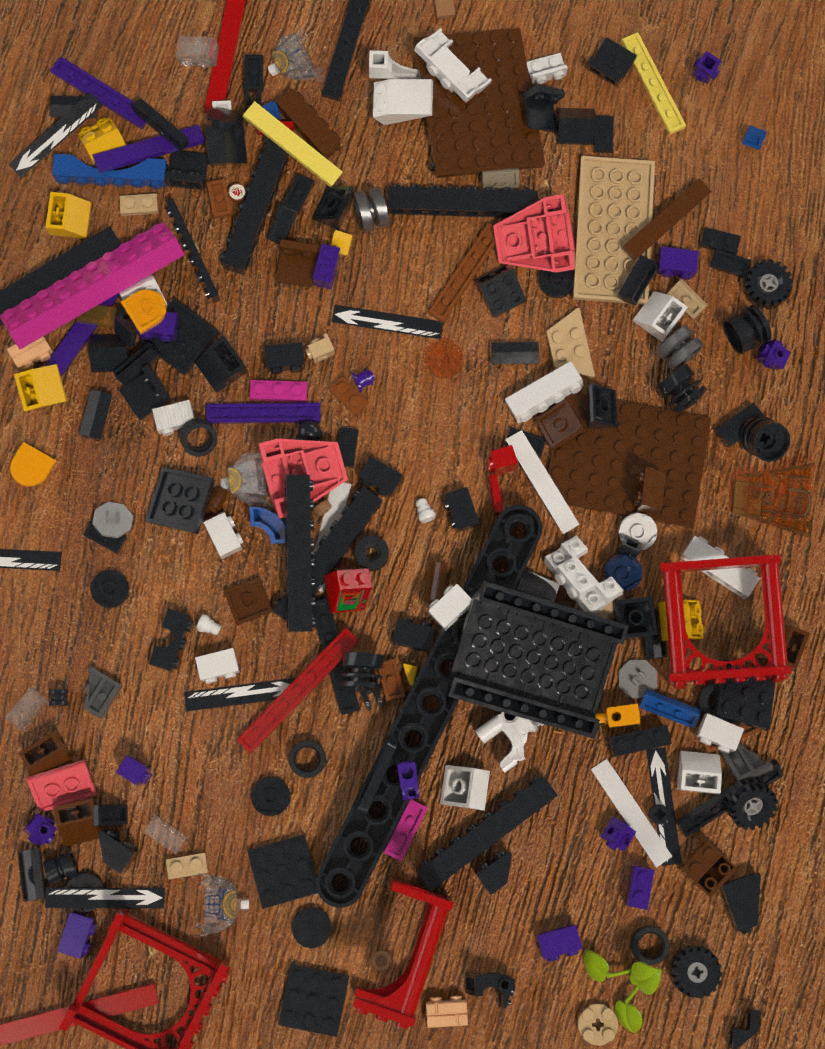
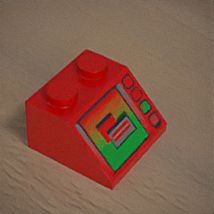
M369 568L337 570L324 575L331 614L365 610L372 589Z

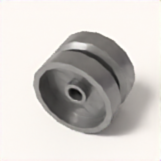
M379 186L369 189V201L365 192L353 193L357 215L364 233L374 231V219L379 228L390 226L387 205Z
M688 325L678 329L655 351L661 359L671 356L666 365L672 372L689 362L704 346L699 338H693L688 341L693 334Z

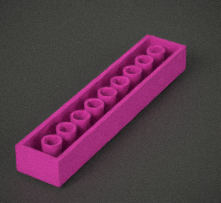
M165 223L156 224L145 233L138 234L131 241L122 243L117 249L105 253L96 261L89 262L82 269L73 271L68 277L56 281L47 289L40 290L33 297L21 301L19 305L5 310L0 315V318L20 350L185 254L176 237Z

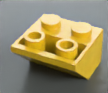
M110 117L101 118L96 124L86 126L77 133L94 164V154L126 146L118 128Z
M50 192L45 227L49 235L87 239L92 203L68 193Z
M57 364L14 374L24 411H33L67 401Z
M683 600L685 628L689 640L704 639L699 601ZM665 602L658 603L662 641H668Z

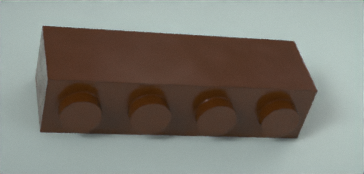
M292 88L276 101L278 110L287 121H293L294 129L312 148L326 159L341 149L340 136L328 128L329 125L325 119H320L317 116L315 108L312 105L308 106L304 96L299 91L296 92Z

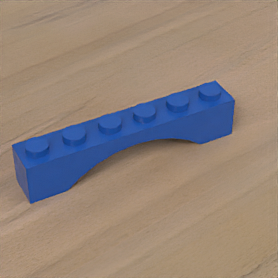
M54 154L52 175L59 184L76 183L78 185H87V183L97 186L110 184L116 187L131 185L135 188L150 186L154 189H161L162 187H167L165 174L168 171V164L166 159L147 158L131 168L99 173L97 168L86 165L74 155Z

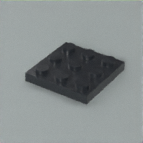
M174 298L167 307L166 312L177 313L179 317L176 340L164 342L159 340V338H152L151 340L141 338L139 342L143 346L150 342L153 346L157 347L163 355L160 359L185 377L198 358L220 333Z
M162 467L145 521L150 524L199 534L215 479Z
M727 664L726 668L731 669L732 665ZM746 678V682H734V679H726V683H719L717 685L714 716L757 729L770 730L775 683H772V679L755 681L754 678Z
M305 834L247 850L262 909L318 893L316 888L317 877Z
M290 964L278 1025L337 1037L350 975Z

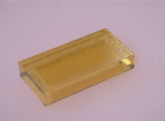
M97 305L79 315L77 322L115 328L117 308Z

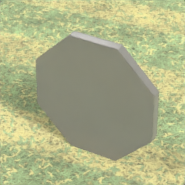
M107 502L95 509L92 524L102 536L119 538L131 531L133 515L124 504Z
M628 660L618 671L619 688L629 698H643L647 689L654 691L657 688V670L646 660Z

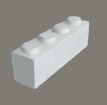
M570 361L505 398V401L519 424L530 420L538 412L546 411L549 406L561 402L571 393L579 392L584 387L581 376Z
M694 536L680 556L684 561L724 559L729 557L724 555L725 552L722 549L710 546L709 542L701 536ZM751 568L701 571L744 600L750 596L760 580L757 572Z

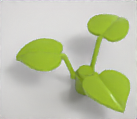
M585 949L583 952L584 966L588 975L595 981L603 982L606 977L610 978L630 973L629 979L636 987L625 1002L621 1000L616 1002L615 1014L624 1028L632 1033H637L642 1027V1016L634 1005L629 1004L630 1000L639 988L647 995L653 994L659 986L662 969L652 967L643 962H635L629 970L608 973L609 965L606 960L599 954Z

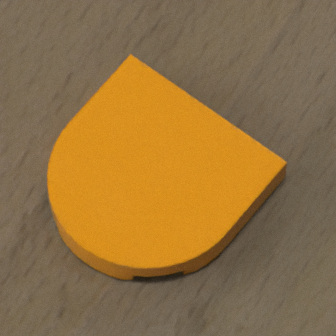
M143 289L121 301L140 334L157 326L165 318L167 311L166 303L158 292Z
M23 442L11 461L10 470L13 478L20 485L32 487L42 484L47 479L57 461Z

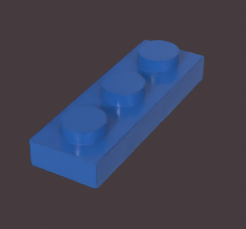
M648 689L639 705L641 709L693 729L702 712L700 709Z

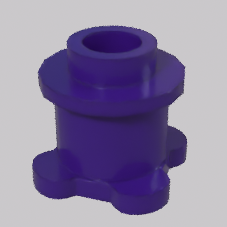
M365 368L363 372L357 375L352 373V378L359 392H362V388L370 384L371 386L374 385L375 377L371 370L367 371Z

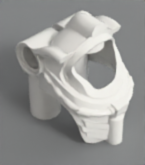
M504 712L476 729L475 732L483 744L500 732L507 736L511 742L512 749L500 762L501 769L506 773L517 765V761L520 762L525 759L524 744L527 741L528 732H535L538 730L539 725L543 726L544 724L515 716L514 720L508 721L504 717Z

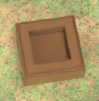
M435 0L437 20L455 18L453 0Z

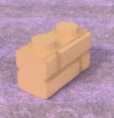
M44 336L20 350L16 344L7 348L20 371L31 370L35 363L48 360L51 354L54 353Z
M461 995L450 996V1000H442V997H430V1001H426L427 1028L468 1025L466 999H462Z

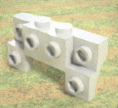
M440 28L431 36L422 39L415 46L414 51L427 63L426 67L432 76H436L445 89H449L451 92L455 91L467 102L475 94H479L492 80L488 79L480 71L479 67L470 74V70L448 49L452 45L453 40H449Z
M576 535L562 543L560 549L545 556L544 564L555 576L558 584L567 590L569 597L574 599L584 612L596 615L611 601L622 595L623 589L612 576L601 583L593 577L578 559L587 553L588 548Z

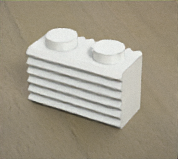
M189 400L152 409L157 431L159 434H163V436L174 434V431L181 429L187 421L195 419Z

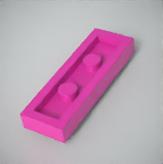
M251 380L250 400L307 402L308 383Z
M410 799L384 851L385 854L402 861L428 809L427 807Z

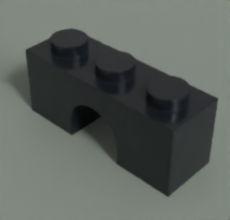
M168 608L162 628L171 631L174 639L168 647L163 648L155 645L149 665L172 673L174 669H178L181 658H178L180 651H184L187 644L186 634L191 632L194 623L191 621L192 617L190 615Z
M667 725L607 738L611 758L672 744Z

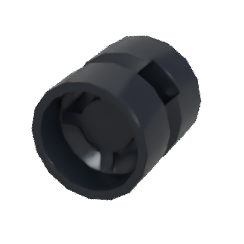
M71 851L60 854L59 859L53 857L43 861L45 874L51 885L63 882L64 877L71 879L79 876L78 865Z

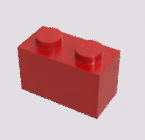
M512 445L490 451L486 462L488 472L497 474V476L515 471L518 465Z

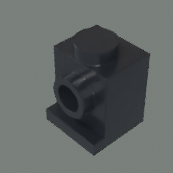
M624 536L616 555L628 554L637 558L642 543Z

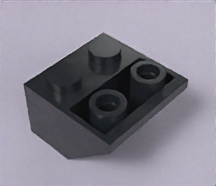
M225 337L209 346L195 362L216 393L247 373L245 364Z
M113 830L100 831L98 835L103 862L120 874L126 873L139 854L135 850L137 846L128 840L123 842L119 839L120 835Z
M501 850L493 856L494 860L489 864L484 862L476 868L478 872L475 875L490 895L508 882L512 858L510 851L504 852V850Z

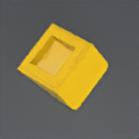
M335 230L331 246L339 247L341 255L348 256L353 235Z
M403 663L409 687H412L415 682L417 666Z

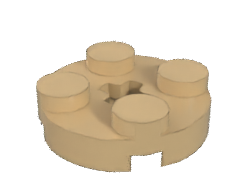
M594 1003L585 1007L580 1013L577 1027L585 1041L592 1045L600 1046L614 1040L618 1030V1020L610 1008L604 1004ZM596 1019L603 1023L600 1030H596V1027L592 1026Z

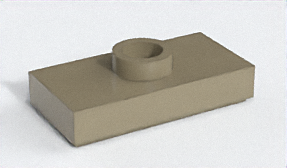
M519 168L482 171V189L489 187L495 189L519 188Z

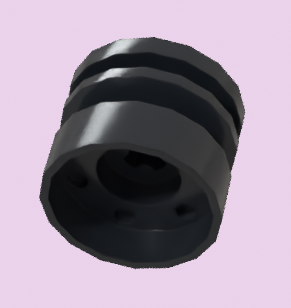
M750 305L747 309L741 310L740 315L733 314L723 320L726 337L734 350L739 354L752 350L754 344L761 345L763 342L771 339L772 333L768 321L756 305Z
M688 364L673 372L656 387L663 398L670 395L673 396L668 403L670 407L678 402V405L673 409L675 414L693 406L707 391L705 386L696 390L702 383L700 380L693 383L690 382L695 373Z
M754 416L742 426L740 443L742 448L748 453L763 461L772 462L782 458L788 451L790 434L782 424L765 416Z
M362 652L343 653L342 666L351 669V672L342 674V678L350 679V681H342L341 687L357 692L382 690V684L374 683V680H383V676L374 674V670L383 669L384 655Z

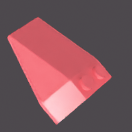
M564 194L545 197L493 226L499 263L551 272L575 269V245L571 217Z
M274 439L258 444L267 488L279 519L285 517L284 476L310 475V480H313V491H310V499H313V503L348 480L338 442Z

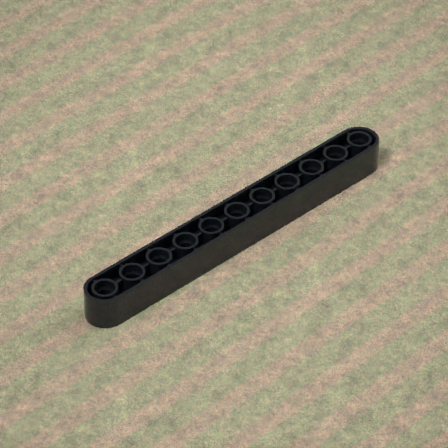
M514 505L508 507L499 515L462 588L471 599L483 581L515 590L542 535L541 519L533 509L523 505ZM515 524L523 526L526 532L525 536L514 538L510 534V527ZM497 558L505 559L509 565L508 570L503 573L495 571L492 565L493 561ZM468 610L446 631L443 628L441 629L317 874V892L320 898L330 906L337 908L348 907L360 898L409 801H403L400 782H390L385 772L372 801H380L385 805V815L380 819H374L369 815V812L366 816L357 813L388 741L390 740L398 745L387 770L391 766H397L399 762L415 760L417 781H419L459 699L447 696L448 677L441 673L440 665L444 661H453L459 642L458 630L464 626ZM432 695L438 699L439 708L436 711L429 712L423 708L422 701L426 696ZM414 730L420 733L422 741L419 746L409 747L405 743L404 737L407 732ZM356 837H362L367 841L368 849L362 855H356L351 851V841ZM342 873L349 878V887L346 890L338 891L333 887L332 879L336 874Z

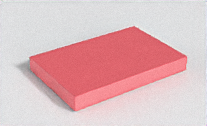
M85 759L27 777V783L39 813L51 810L53 807L97 796V791Z

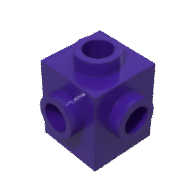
M706 51L702 58L698 57L695 61L693 75L698 81L708 84L711 79L715 80L719 75L720 70L718 69L722 61Z
M777 340L767 341L760 346L756 358L767 368L784 369L791 352Z
M35 814L23 831L29 835L28 840L37 846L38 844H49L56 836L54 832L57 828L53 826L55 822L49 817Z
M612 817L600 837L607 841L605 845L615 851L618 848L624 852L630 845L636 831L626 823Z

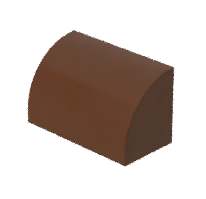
M428 563L424 602L432 603L434 600H440L444 596L448 563Z

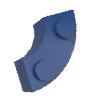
M249 507L251 526L263 529L270 537L271 544L285 543V519H279L277 513L261 507Z

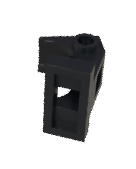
M465 972V993L475 997L483 996V991L486 988L494 987L498 993V1007L505 1009L506 1005L511 1004L509 997L515 992L516 985L514 983L516 980L499 972Z

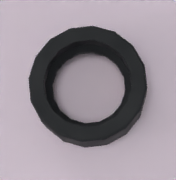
M201 418L191 419L181 427L179 433L180 442L185 451L190 455L196 457L205 456L216 447L217 433L212 424L207 420ZM196 428H205L209 433L208 441L200 447H192L187 440L188 434Z
M310 740L300 741L295 744L288 758L293 772L304 778H311L320 774L326 763V755L323 748L315 741ZM307 747L313 748L319 755L318 765L309 771L300 769L296 764L297 753Z
M643 926L634 932L630 947L632 954L637 960L648 965H655L661 963L667 957L670 943L667 935L661 929L655 926ZM653 933L661 940V950L654 957H646L639 951L638 943L644 934Z

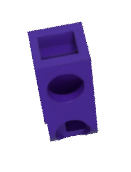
M415 760L397 763L403 801L419 798Z

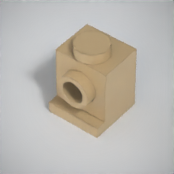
M327 333L323 335L324 339L317 338L311 341L308 348L305 349L308 359H312L314 364L335 355V350Z

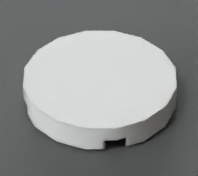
M631 513L620 523V540L622 541L624 536L641 542V550H646L656 540V524L645 513Z

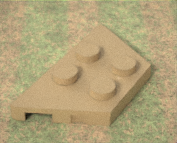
M576 308L546 332L553 367L558 369L571 361L579 374L592 379L595 377L583 320L580 308Z

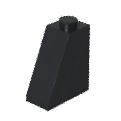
M759 872L725 882L720 887L734 930L737 932L741 931L742 934L753 931L752 927L758 925L761 882Z

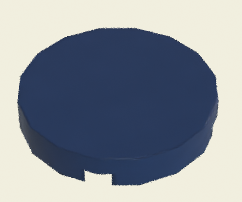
M618 554L612 556L607 561L604 568V577L608 579L612 576L623 590H630L640 584L643 568L635 557L628 554Z

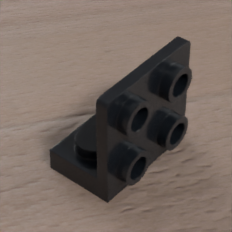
M605 38L594 58L591 57L589 59L587 69L618 88L636 60L637 55L613 40Z
M536 85L523 93L529 129L557 132L558 128L553 105L565 97L564 90Z
M185 151L172 152L170 168L165 174L167 186L205 190L208 154Z
M507 264L473 280L475 286L482 291L493 317H497L526 302L514 269Z
M148 364L141 368L143 371L142 375L119 389L139 420L153 413L152 409L160 408L171 401L168 392Z

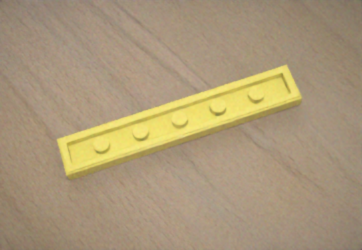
M637 32L621 40L623 47L637 55L633 66L668 134L671 135L685 129L686 124L639 33Z
M255 101L244 113V119L328 186L332 187L343 173Z

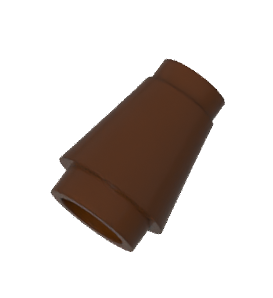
M218 487L211 494L206 508L208 514L215 516L217 513H220L228 491Z

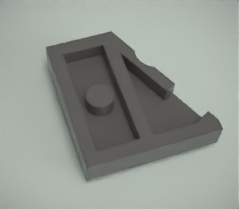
M90 666L84 709L103 719L123 685Z
M738 744L736 751H730L729 753L720 751L722 758L736 781L741 783L744 782V778L750 780L751 777H757L773 770L772 763L769 761L766 763L761 760L756 753L748 751L741 744Z

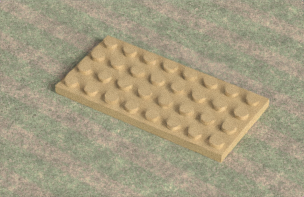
M581 156L573 300L626 303L617 298V295L639 257L634 261L622 247L652 221L655 161ZM651 247L642 256L650 259ZM649 284L637 304L644 305L648 303Z

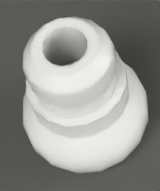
M425 498L417 500L416 506L418 508L419 521L427 523L435 519L436 513L430 507Z
M202 614L196 629L199 632L218 635L221 625L215 623L210 616Z

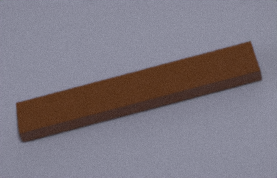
M699 178L622 248L635 261L712 191Z

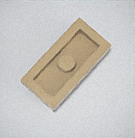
M157 193L120 196L121 216L159 214Z
M682 279L667 293L688 307L685 312L693 320L708 306Z
M206 853L166 859L168 880L209 872Z

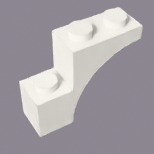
M370 50L369 78L419 79L417 69L408 68L396 63L391 59L388 51Z

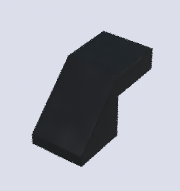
M118 306L115 316L114 333L129 347L134 348L137 338L136 326L132 320L125 319L124 307Z
M748 1008L746 1028L730 1026L729 1048L738 1049L758 1032L759 1010Z

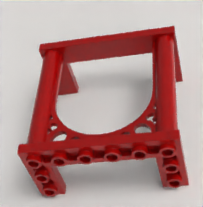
M780 554L660 563V576L664 582L671 668L669 686H673L674 689H684L686 685H689V682H694V685L706 684V681L714 680V684L726 683V679H734V682H746V678H754L755 681L772 679V683L784 682L792 674L791 666H788L779 574ZM757 567L758 572H761L765 612V631L762 640L750 654L738 660L717 661L706 657L693 646L686 632L681 572ZM764 644H769L768 649H770L771 653L763 649ZM686 649H690L693 651V654L685 659V655H688ZM757 653L764 654L768 659V664L764 666L758 664L755 660V655ZM696 657L701 658L702 665L700 668L691 670L689 667L691 660ZM745 661H752L756 668H753L751 665L745 667ZM707 663H711L713 665L712 670H710L711 668H707L705 671H703ZM731 664L732 668L727 669L726 665Z
M393 879L390 886L392 891L429 904L406 970L396 981L385 987L377 989L357 987L354 994L353 1007L356 1008L355 1011L368 1015V1012L376 1014V1019L388 1022V1019L396 1021V1026L408 1029L409 1026L414 1027L416 1021L415 1012L448 911L452 910L454 902L446 896Z
M121 908L107 931L109 933L59 1028L67 1031L72 1023H75L125 1049H191L194 1044L191 1041L194 1033L198 1035L203 1026V1023L200 1022L203 1015L207 1016L210 1012L212 997H217L222 987L220 983L225 984L230 974L231 967H229V961L224 958L221 960L129 915L128 910ZM119 931L174 958L184 968L189 978L191 995L187 1010L175 1025L165 1031L153 1034L139 1033L82 1006ZM191 966H193L195 969L196 967L201 968L200 970H197L194 973L190 971ZM198 975H207L209 980L206 984L199 986L194 983V979ZM206 989V991L200 993V998L195 996L197 990ZM193 1010L194 1014L189 1015L188 1011ZM180 1026L184 1027V1030H182L181 1035L183 1037L182 1040L180 1035L177 1033V1029ZM168 1034L175 1036L177 1040L175 1048L167 1046L165 1039ZM156 1038H160L162 1047L158 1046L159 1043H154L153 1041Z

